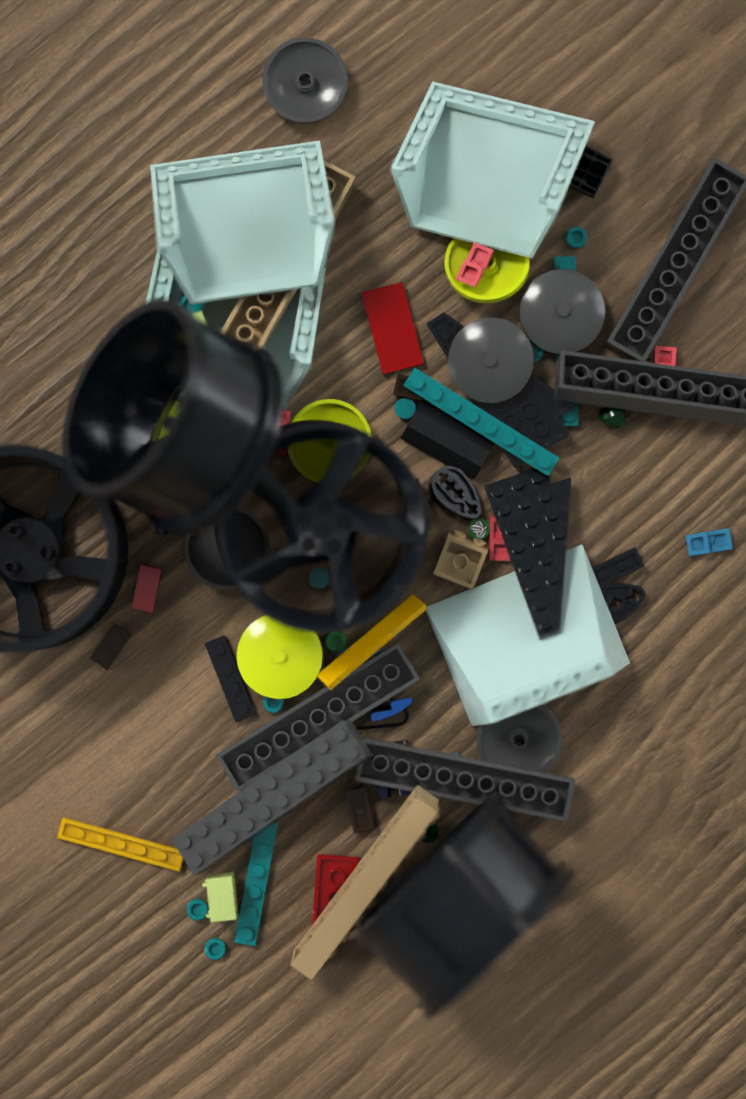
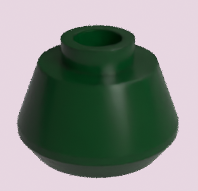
M604 407L599 413V420L609 428L614 427V429L623 426L627 418L626 410Z

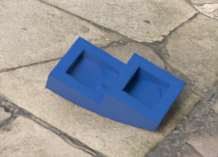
M412 698L391 700V709L371 712L372 722L401 712L412 703Z

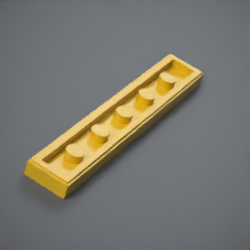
M412 594L318 674V679L332 690L427 609L425 603Z
M66 817L62 818L57 836L58 839L179 872L184 861L182 855L175 847Z

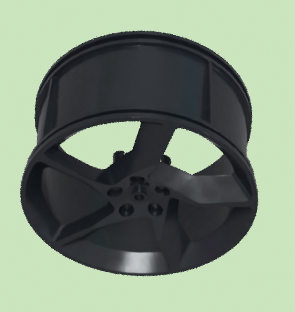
M157 299L136 307L121 318L103 337L84 366L73 390L62 434L63 464L70 482L80 492L104 500L113 499L146 514L154 524L175 535L190 536L212 528L225 519L243 501L258 480L272 452L283 410V381L277 362L267 350L248 341L237 339L197 318L193 312L176 301ZM182 393L180 402L178 404L174 416H168L175 402ZM163 427L164 429H166V431L163 434V436L159 439L160 432Z
M303 420L287 423L279 427L269 458L281 450L298 443L314 440L336 441L338 446L327 473L302 498L295 501L289 492L264 468L252 490L274 508L290 541V545L274 551L249 565H245L240 557L236 541L237 506L225 519L214 526V534L220 557L232 580L245 598L260 612L283 625L309 632H337L363 625L386 612L402 597L413 582L421 566L428 534L427 511L421 489L415 476L403 459L387 444L364 431L341 423L324 420ZM364 452H368L378 459L391 473L400 494L403 516L374 514L339 496L349 482ZM357 532L380 538L399 540L400 544L397 553L386 573L371 589L357 598L351 574ZM328 562L330 564L334 607L316 610L289 607L268 596L262 590V585L291 567Z
M0 445V471L15 467H40L58 472L60 478L49 500L45 515L41 519L7 505L0 497V575L16 599L19 622L18 633L0 630V652L8 653L30 652L56 647L70 642L90 630L103 618L116 600L122 587L128 564V536L121 511L115 500H104L94 496L91 497L100 512L106 532V559L61 556L60 549L64 518L79 490L73 486L66 474L63 464L64 457L42 448L27 445ZM67 576L101 582L94 597L79 616L58 629L45 631L40 601L34 586L35 583Z
M497 791L478 805L425 855L364 917L348 937L351 941L357 938L356 944L359 947L364 945L420 998L417 1008L419 1010L424 1009L423 1015L427 1019L436 1016L488 972L546 913L567 888L576 873L572 868L566 869L567 864L564 861L556 865L504 807L506 802L503 799L498 800L500 794Z

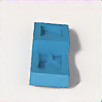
M730 528L686 535L689 556L733 549Z

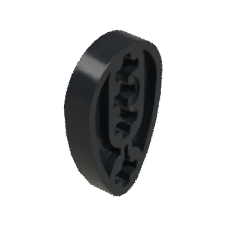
M446 466L432 474L428 485L429 493L442 509L465 520H473L479 517L481 505L478 494L470 479L461 469L454 466ZM444 475V482L440 483V476ZM451 483V490L447 491V484ZM459 491L458 498L455 499L453 497L454 492ZM470 506L474 508L471 514L467 512Z
M617 583L600 587L606 603H611L613 597L621 600V603L618 604L619 608L616 609L615 606L609 607L614 624L620 623L632 615L645 599L644 589L637 585ZM633 589L641 592V595L638 596L639 600L636 601L635 598L625 600L626 597L632 594Z

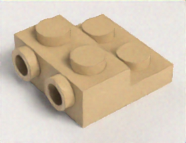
M457 530L454 533L449 532L433 574L473 589L489 547L485 546L486 542L481 539L474 538L472 541L465 538L466 534Z

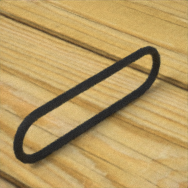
M391 706L375 707L370 711L391 709ZM406 708L403 709L405 711L406 718L401 723L361 726L355 728L357 730L402 726L408 721L409 713Z

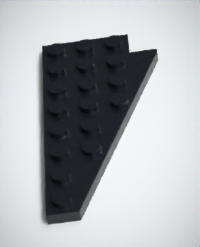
M444 312L426 324L448 358L454 338L465 326ZM531 374L528 383L521 392L506 401L484 403L473 399L476 406L545 449L569 436L559 416L574 408V403L554 400L555 390L533 374ZM503 448L514 468L525 463V461Z
M535 468L484 485L540 640L560 633L572 482L571 478H567L551 484L549 476Z

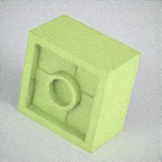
M234 871L209 874L204 883H202L203 887L207 886L209 910L206 918H210L211 922L237 919L239 911Z

